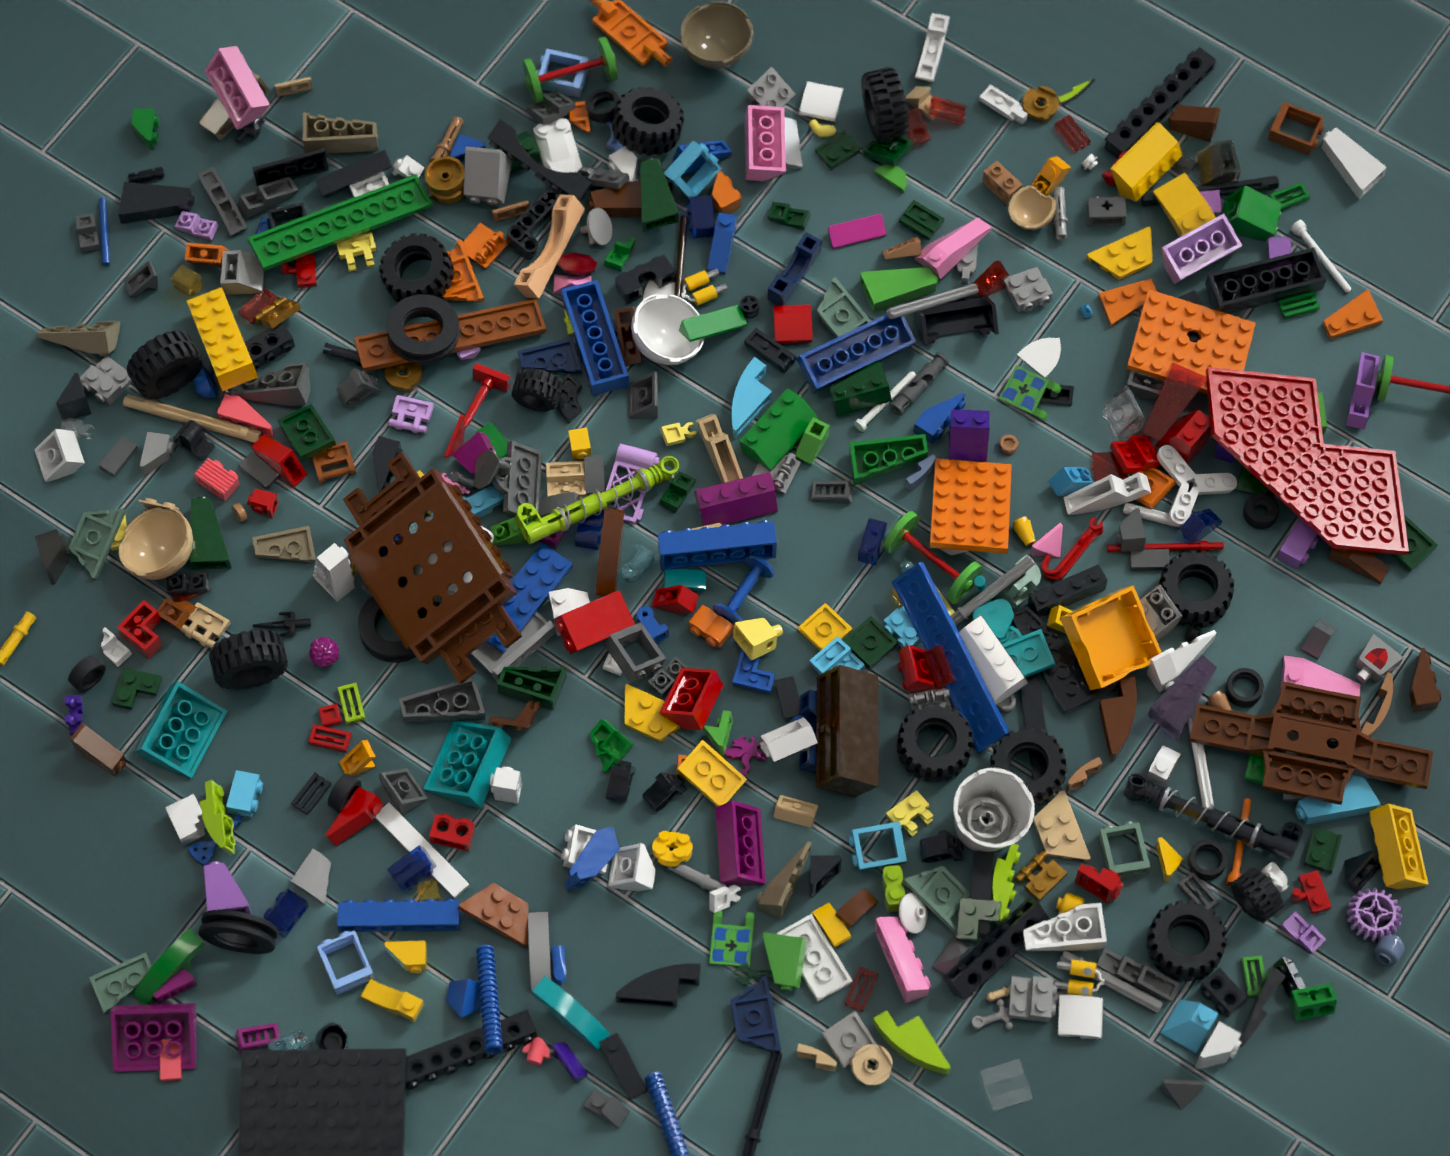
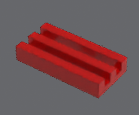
M313 724L308 744L347 753L352 733ZM316 731H318V732H323V733H327V734H332V735H337V736H341V737H346V738H345V740H344V739L334 738V737H332V736H325V735H321V734H316Z

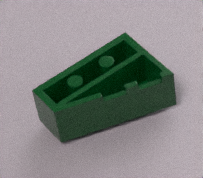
M880 360L830 387L837 416L892 401L889 384Z

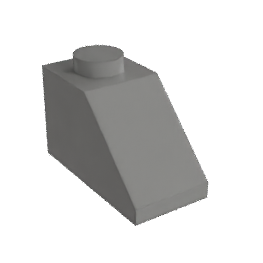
M147 432L140 462L142 474H148L169 460L170 453L173 454L174 442H172L170 435Z

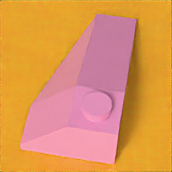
M976 218L928 244L921 251L920 255L914 257V260L923 267H930L932 273H935L941 280L992 228L980 218Z
M1283 657L1281 688L1283 682L1360 697V683L1304 658Z

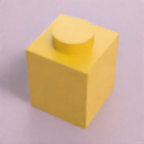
M587 428L568 430L572 458L581 460L584 459V456H591Z

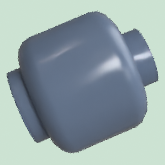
M1385 935L1381 938L1374 950L1376 959L1384 965L1396 964L1405 951L1401 938L1396 935Z

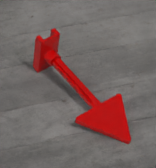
M475 363L473 367V380L480 382L481 388L465 416L460 415L445 452V458H449L464 443V431L471 423L488 391H491L492 387L508 392L510 388L508 384L510 380L509 375Z

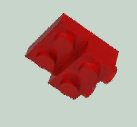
M1084 864L1078 869L1075 884L1107 904L1112 899L1116 900L1118 898L1123 883L1120 882L1121 878L1113 870L1103 868L1101 873L1098 874L1095 868Z

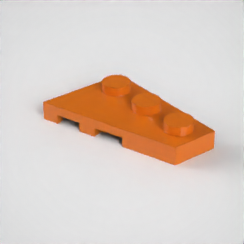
M1152 278L1099 293L1098 297L1110 327L1115 326L1121 319L1130 316L1135 310L1142 308L1148 289L1157 292Z
M1367 289L1323 321V326L1329 339H1334L1382 324L1383 319L1369 289Z

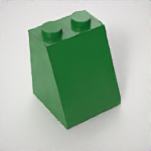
M1244 185L1225 199L1222 214H1225L1236 235L1266 241L1277 233V223L1281 216L1282 203Z

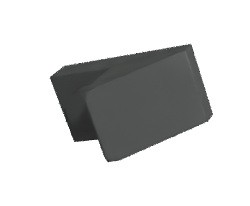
M148 260L124 281L130 297L135 298L147 287L158 289L157 274L152 261Z
M597 1089L593 1090L584 1104L585 1109L618 1129L630 1112L613 1095L608 1097Z

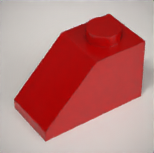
M684 585L656 589L651 606L679 615L693 613L699 595Z

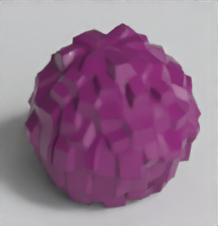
M329 637L316 638L310 644L309 657L315 666H320L321 668L329 667L336 663L340 657L337 643Z

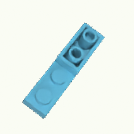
M494 485L468 498L462 497L470 503L472 513L479 518L493 512L492 508L504 502V494L500 493Z

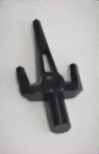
M293 611L279 612V615H285L288 618L286 620L253 624V628H286L289 632L279 634L283 637L294 636L296 627L311 626V619L295 620Z

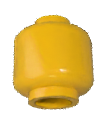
M1066 893L1063 898L1059 897L1056 909L1059 910L1058 914L1066 913L1079 905L1085 904L1084 899L1071 893Z

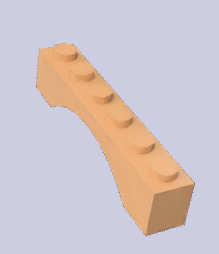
M559 195L552 209L551 230L544 250L534 263L521 269L514 283L515 287L525 298H540L585 210L574 195Z

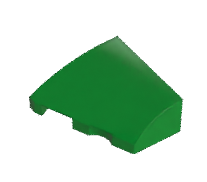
M600 719L589 733L592 742L595 743L597 756H600L602 761V769L606 773L611 770L612 765L620 762L634 746L628 738L609 721Z

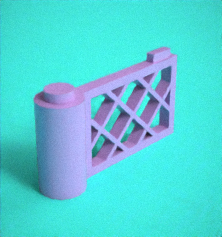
M620 444L606 491L613 487L611 482L617 485L618 483L622 484V481L628 479L627 475L619 479L616 474L618 467L625 468L629 476L634 478L635 470L640 468L647 469L660 462L657 453ZM640 492L639 498L633 501L630 500L629 503L622 507L617 503L618 509L616 510H624L630 506L635 510L633 518L624 514V521L636 524L637 520L641 521L644 512L641 506L645 493ZM605 509L601 511L600 515H604Z

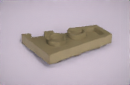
M309 526L252 537L256 558L316 562Z

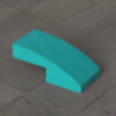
M690 569L665 570L664 588L684 585L690 590L703 592L706 589V571Z

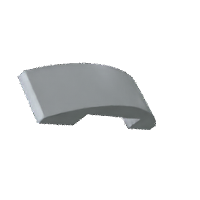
M548 912L528 913L531 991H533L544 976L551 980Z

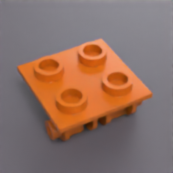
M479 223L462 242L467 256L485 269L507 246L503 238L504 234L501 231L493 232L482 223Z

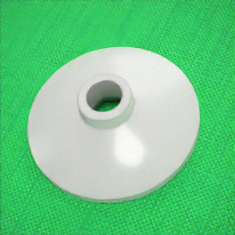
M914 893L906 894L899 906L901 923L908 932H921L927 922L926 905Z

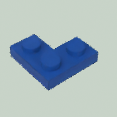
M741 650L732 685L770 694L775 673L758 670L760 657L750 660L746 653Z

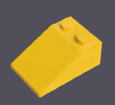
M1186 173L1153 191L1179 237L1216 218L1207 201Z

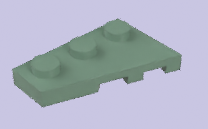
M146 953L89 977L105 1015L135 990L139 982L152 967Z

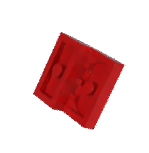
M811 305L773 306L774 335L777 343L813 342Z
M1131 436L1128 441H1112L1109 446L1124 473L1141 472L1161 465L1157 459V452L1147 436Z

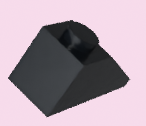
M616 1032L600 1041V1050L629 1101L647 1092V1088L618 1033Z

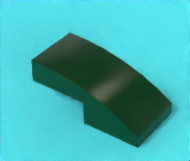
M772 202L767 218L788 227L805 230L810 212L809 210L791 208L790 204Z
M679 471L671 481L669 489L660 499L659 504L677 512L690 493L696 479Z

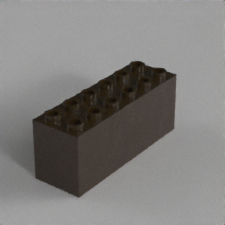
M838 665L817 676L816 740L818 743H816V788L855 798L878 787V675Z

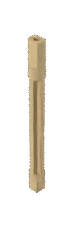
M129 394L124 397L123 406L186 424L189 420H192L203 429L254 443L261 438V431Z

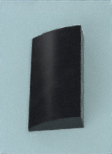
M323 148L252 167L256 185L260 186L290 177L292 180L328 171L329 168L325 149Z

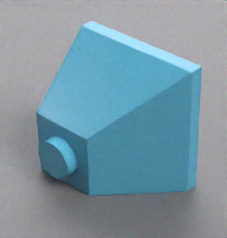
M1180 999L1160 1034L1197 1054L1218 1013L1201 1003Z

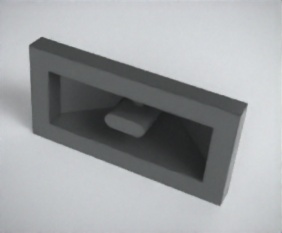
M954 934L933 965V968L946 975L964 958L971 944L964 940H958Z
M1163 1079L1161 1089L1182 1110L1202 1092L1205 1081Z

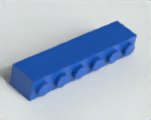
M412 899L404 900V902L364 900L357 903L353 900H345L343 903H338L337 927L339 932H352L354 930L355 932L460 931L461 911L457 909L460 902L454 899H445L444 901L426 899L424 902H416Z

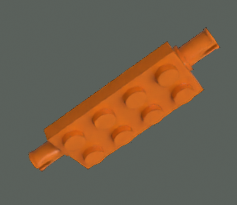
M589 0L599 9V13L592 19V23L642 67L652 58L657 59L664 67L667 66L666 63L670 64L672 57L663 51L668 46V40L622 0H615L613 2L608 0Z

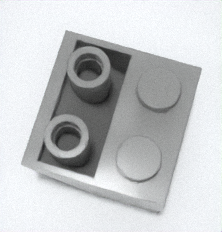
M242 250L223 251L220 284L226 295L263 293L264 271L256 256Z
M1158 585L1140 599L1147 623L1153 631L1156 640L1160 641L1174 630L1182 615L1161 585Z

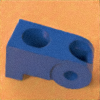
M643 606L638 609L637 623L642 622L656 644L669 637L668 627L665 623L662 625L658 624L650 607Z

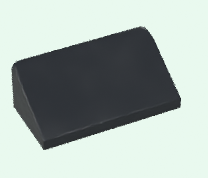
M1059 384L1062 387L1060 393H1055L1046 388L1040 402L1072 405L1074 386Z

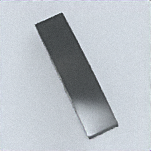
M215 167L198 173L197 176L230 236L247 229L232 196L229 195Z
M1107 948L1101 950L1096 961V967L1137 989L1169 1002L1173 1001L1180 986L1176 981L1146 964L1142 966L1126 956L1121 957Z

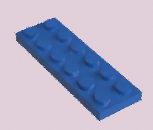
M543 543L511 581L518 594L503 605L520 633L549 598V592L554 591L573 568L572 562ZM496 634L486 641V643L503 654L508 649L503 646Z

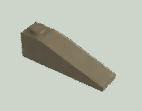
M101 321L89 327H85V323L70 329H68V326L48 327L38 331L36 337L90 354L107 356L117 346L120 321Z

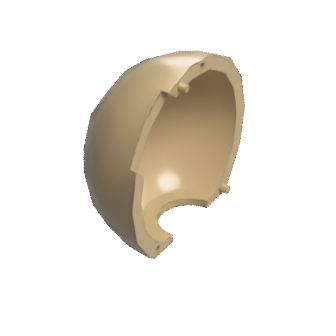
M1032 185L1019 189L1012 196L1009 203L1011 219L1016 225L1027 230L1045 227L1053 219L1056 212L1055 198L1050 195H1043Z

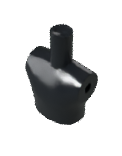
M260 117L243 128L238 129L240 133L235 138V141L240 144L246 136L257 138L262 125L265 123L264 119Z

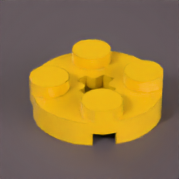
M661 831L652 844L653 857L655 856L660 864L669 867L679 866L680 862L684 860L686 863L692 856V843L689 835Z

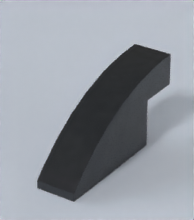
M701 964L671 965L645 973L616 992V1003L677 1007L679 984L699 986Z

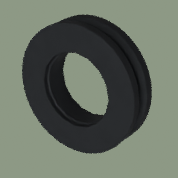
M425 294L407 297L398 302L388 315L387 338L389 345L398 356L409 362L418 364L437 362L448 356L457 345L459 339L458 316L453 307L439 297ZM430 317L441 325L442 331L433 340L424 342L409 338L404 332V327L413 318Z
M370 597L363 605L358 617L360 638L366 650L377 659L390 663H400L415 658L414 652L407 650L401 640L394 642L380 637L376 631L378 619L384 613L374 597ZM421 608L418 612L419 618L423 619L427 615L426 608Z
M209 910L202 915V925L199 927L198 934L203 940L212 945L248 954H266L275 949L276 942L274 939L278 936V928L261 917L232 910Z

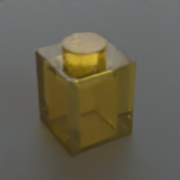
M183 264L171 277L173 287L191 298L202 288L201 276Z

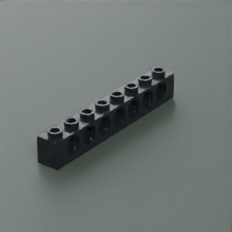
M1200 47L1195 52H1190L1186 61L1179 63L1175 72L1172 75L1168 74L1161 86L1157 85L1149 97H1145L1137 109L1134 108L1125 121L1122 120L1118 124L1117 129L1106 136L1104 149L1117 159L1121 153L1129 151L1157 122L1161 123L1214 70L1216 59Z
M528 1010L500 1020L502 1051L504 1052L513 1050L516 1045L521 1043L523 1045L529 1044L537 1037ZM483 1027L407 1056L406 1088L408 1090L414 1089L419 1086V1083L424 1081L432 1082L442 1074L446 1073V1075L455 1073L460 1067H470L475 1065L478 1060L483 1058L487 1060L495 1057L496 1054H488L484 1050ZM513 1029H517L519 1031V1034L516 1036H510L509 1032ZM474 1044H479L481 1046V1048L478 1051H472L470 1049L471 1046ZM454 1052L462 1053L458 1059L452 1058L451 1055ZM436 1059L443 1061L440 1066H433L432 1062ZM415 1067L423 1068V1071L419 1074L412 1072Z

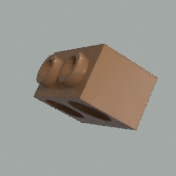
M998 161L994 162L983 172L982 183L1009 206L1012 196L1022 188L1023 184Z

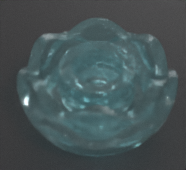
M904 558L900 561L899 570L905 573L914 565Z

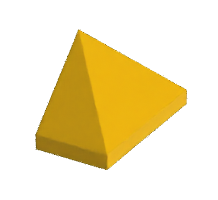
M1160 837L1157 839L1156 848L1164 881L1167 882L1173 876L1183 858Z

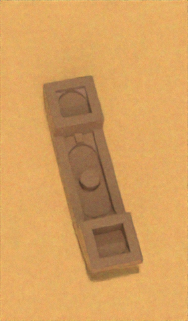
M1389 672L1377 695L1383 698L1384 701L1374 724L1365 722L1361 731L1371 738L1382 725L1392 701L1393 679L1392 674Z

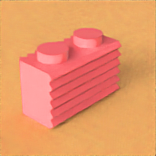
M207 458L204 464L194 473L195 480L226 502L240 485L238 475L232 470H225L218 460L212 461Z

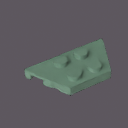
M834 277L816 314L837 338L871 322V320L837 278Z
M124 509L100 510L98 512L89 511L82 514L68 548L78 557L79 562L86 567L92 578L98 579L125 516L126 510Z
M944 866L904 879L902 882L957 936L961 898L970 899L971 895L967 889Z

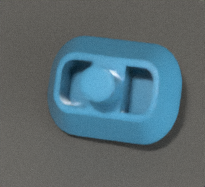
M1084 304L1079 308L1084 318L1093 316L1092 309L1088 304Z

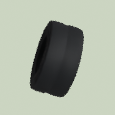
M1264 492L1251 495L1246 500L1243 509L1245 521L1256 529L1269 528L1276 522L1279 514L1277 500L1272 495ZM1263 507L1267 513L1260 515L1256 512V508Z

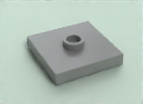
M853 1011L821 1033L843 1068L850 1064V1060L858 1048L867 1044L877 1045L856 1011Z

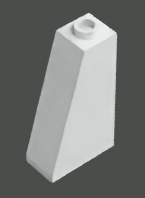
M1338 128L1331 132L1328 131L1323 136L1322 150L1357 198L1361 199L1384 177L1387 167Z

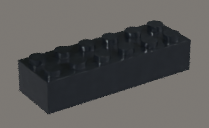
M1310 248L1209 273L1205 286L1214 310L1228 314L1308 292L1323 290L1327 279L1315 248ZM1292 264V269L1285 265ZM1279 267L1278 271H1270V269Z

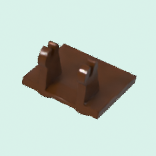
M529 701L516 719L492 716L489 718V722H494L493 726L505 728V726L513 725V729L525 731L533 726L536 711L541 708V704L539 701L535 702L533 707L534 701Z

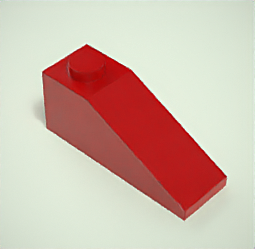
M358 787L325 836L334 846L339 845L372 822L377 814L380 813L384 804L376 794Z

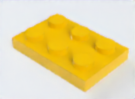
M704 740L695 747L676 769L717 807L727 803L747 780Z

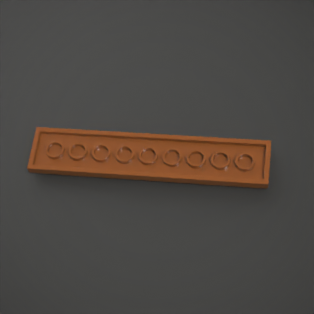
M537 299L457 315L459 320V339L451 353L546 333V326ZM436 320L404 327V332L409 338L424 342L433 340L442 331L441 325ZM387 330L354 337L361 367L365 372L409 363V361L401 358L392 350L388 342Z

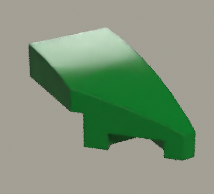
M630 238V241L620 243V241L615 242V246L611 248L604 261V265L622 271L633 249L636 238Z

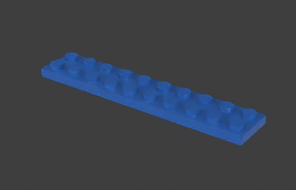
M919 562L891 583L945 689L949 690L950 699L955 709L961 712V718L966 717L968 720V727H971L973 732V744L977 752L981 753L999 742L1002 736H1008L1009 730L924 563Z

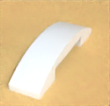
M932 13L916 78L934 81L946 37L949 16Z

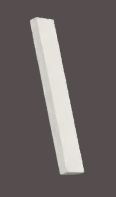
M387 803L381 809L375 819L454 899L469 887V883L390 803Z

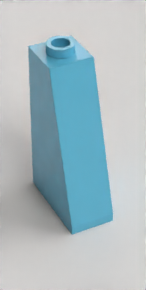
M1353 775L1344 790L1342 805L1304 798L1298 801L1295 812L1297 817L1307 825L1366 814L1379 808L1381 803L1365 778Z

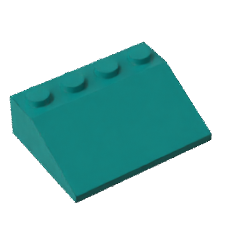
M176 681L169 686L134 752L152 763L192 779L227 710Z
M453 720L423 790L466 806L481 808L491 787V775L495 774L496 767L499 768L511 738L500 727Z

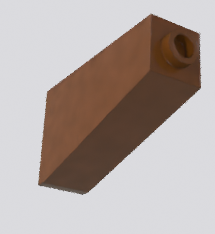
M641 179L625 183L619 190L605 188L590 192L591 199L588 200L590 211L594 208H601L609 217H642Z

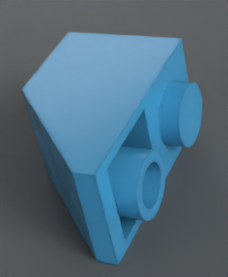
M1063 467L1048 480L1057 496H1067L1094 483L1090 472L1085 467Z

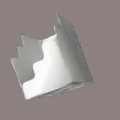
M194 794L165 808L183 846L205 835L204 828L206 827L201 815L203 812Z

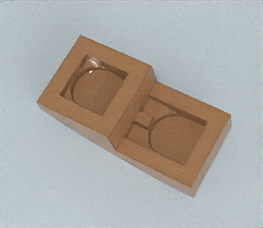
M1099 757L1086 763L1074 773L1067 784L1066 789L1068 792L1085 786L1088 779L1087 776L1101 771L1102 762Z

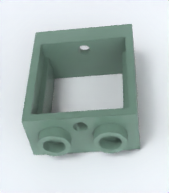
M1125 822L1122 826L1114 827V825H1107L1100 829L1098 837L1107 870H1113L1119 875V878L1149 873L1150 864L1140 823ZM1135 833L1141 861L1114 866L1107 837Z

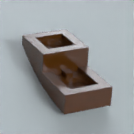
M863 888L836 912L835 916L847 927L851 928L862 919L864 914L876 906L878 900Z

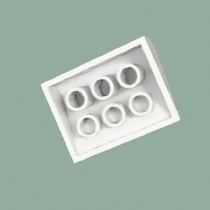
M982 616L972 621L959 632L996 705L1028 684Z

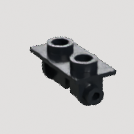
M1283 956L1273 964V967L1285 975L1281 983L1289 999L1292 990L1307 988L1301 976L1294 977L1299 972L1293 959L1290 960L1289 957L1285 958Z

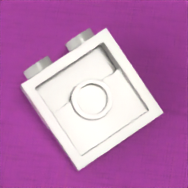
M576 824L570 830H567L565 834V841L568 842L567 849L564 848L561 855V860H564L563 866L572 867L597 830ZM607 864L601 869L600 874L606 873Z

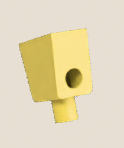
M764 618L736 622L733 631V638L750 660H754L774 650L777 637L783 635L782 627L779 624L771 627Z

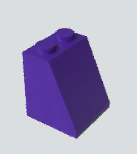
M951 410L948 443L949 460L987 462L990 411Z

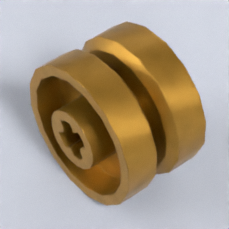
M447 156L436 158L429 163L425 170V179L429 193L438 203L453 204L465 196V170L463 164L458 159Z

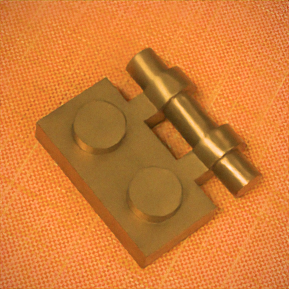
M283 296L272 301V304L267 308L260 309L259 313L254 316L256 322L261 321L263 326L273 329L301 310V306L298 302L287 300Z
M1044 850L1039 854H1035L1031 858L1032 861L1026 867L1023 866L1019 870L1020 873L1015 877L1019 883L1024 879L1029 882L1025 889L1038 902L1067 876V872L1054 860L1048 864L1044 862L1048 857ZM1036 867L1040 868L1041 871L1036 876L1031 873Z

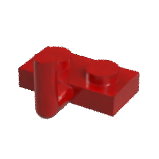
M314 252L297 258L296 266L288 267V263L280 265L284 275L297 274L298 288L317 286Z
M1319 871L1299 875L1298 880L1303 892L1299 888H1294L1290 900L1297 902L1306 899L1311 914L1330 910L1332 906Z

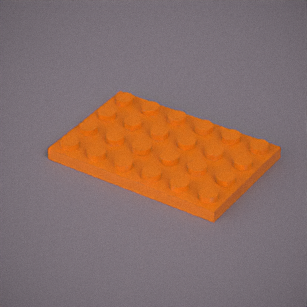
M935 458L930 548L1008 553L1012 464Z

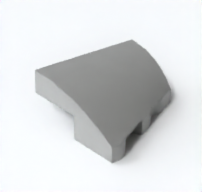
M312 849L291 879V884L325 905L331 862L321 853Z

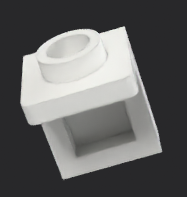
M406 155L395 161L392 174L395 176L399 173L404 178L417 174L419 178L424 167Z

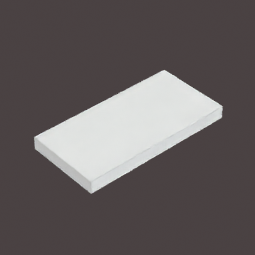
M812 914L777 932L779 935L800 937L807 940L802 978L817 1002L853 983V980Z

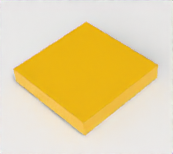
M824 603L797 630L821 651L837 636L843 640L853 631V628Z

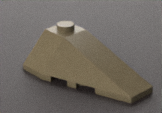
M808 841L767 885L765 891L760 892L757 899L759 911L779 919L782 918L811 851L812 842Z

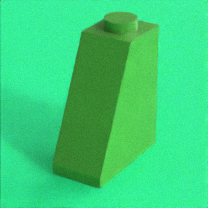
M764 932L763 938L774 983L781 986L780 989L785 991H792L793 988L799 989L807 940L800 937Z

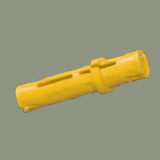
M26 611L20 622L13 627L14 630L0 649V665H5L23 637L28 635L29 628L37 619L32 613Z

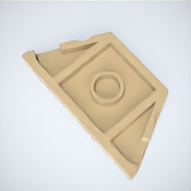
M1062 790L1033 818L1041 844L1048 857H1062L1068 860L1073 858L1090 862L1091 857L1066 792Z

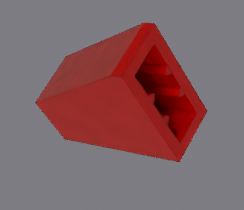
M264 434L251 446L255 454L292 487H296L307 476L294 452Z

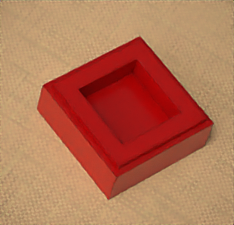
M338 704L318 708L322 726L331 727L342 724Z

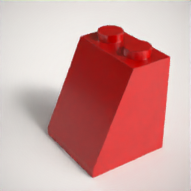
M1200 410L1179 417L1158 440L1155 446L1158 448L1164 445L1172 446L1184 461L1189 464L1209 441L1211 434L1210 417Z

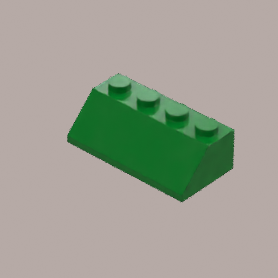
M787 388L740 439L741 451L771 472L803 437L812 418L814 417L819 420V417L801 396Z

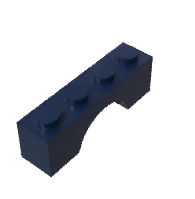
M805 232L797 244L793 257L786 269L780 275L777 274L768 287V300L780 306L786 305L820 254L822 240Z
M808 690L800 696V715L808 720L816 737L817 691ZM816 744L799 751V770L816 773Z

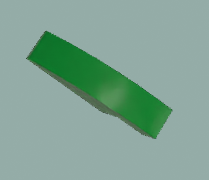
M189 928L153 964L133 991V995L143 1005H151L155 1001L154 993L183 968L188 972L193 968L190 960L205 948L203 941Z

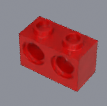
M435 814L429 834L430 843L469 852L475 833V825L466 818L459 820L448 814ZM441 826L448 827L444 832L438 830ZM462 830L467 831L465 836L457 835Z

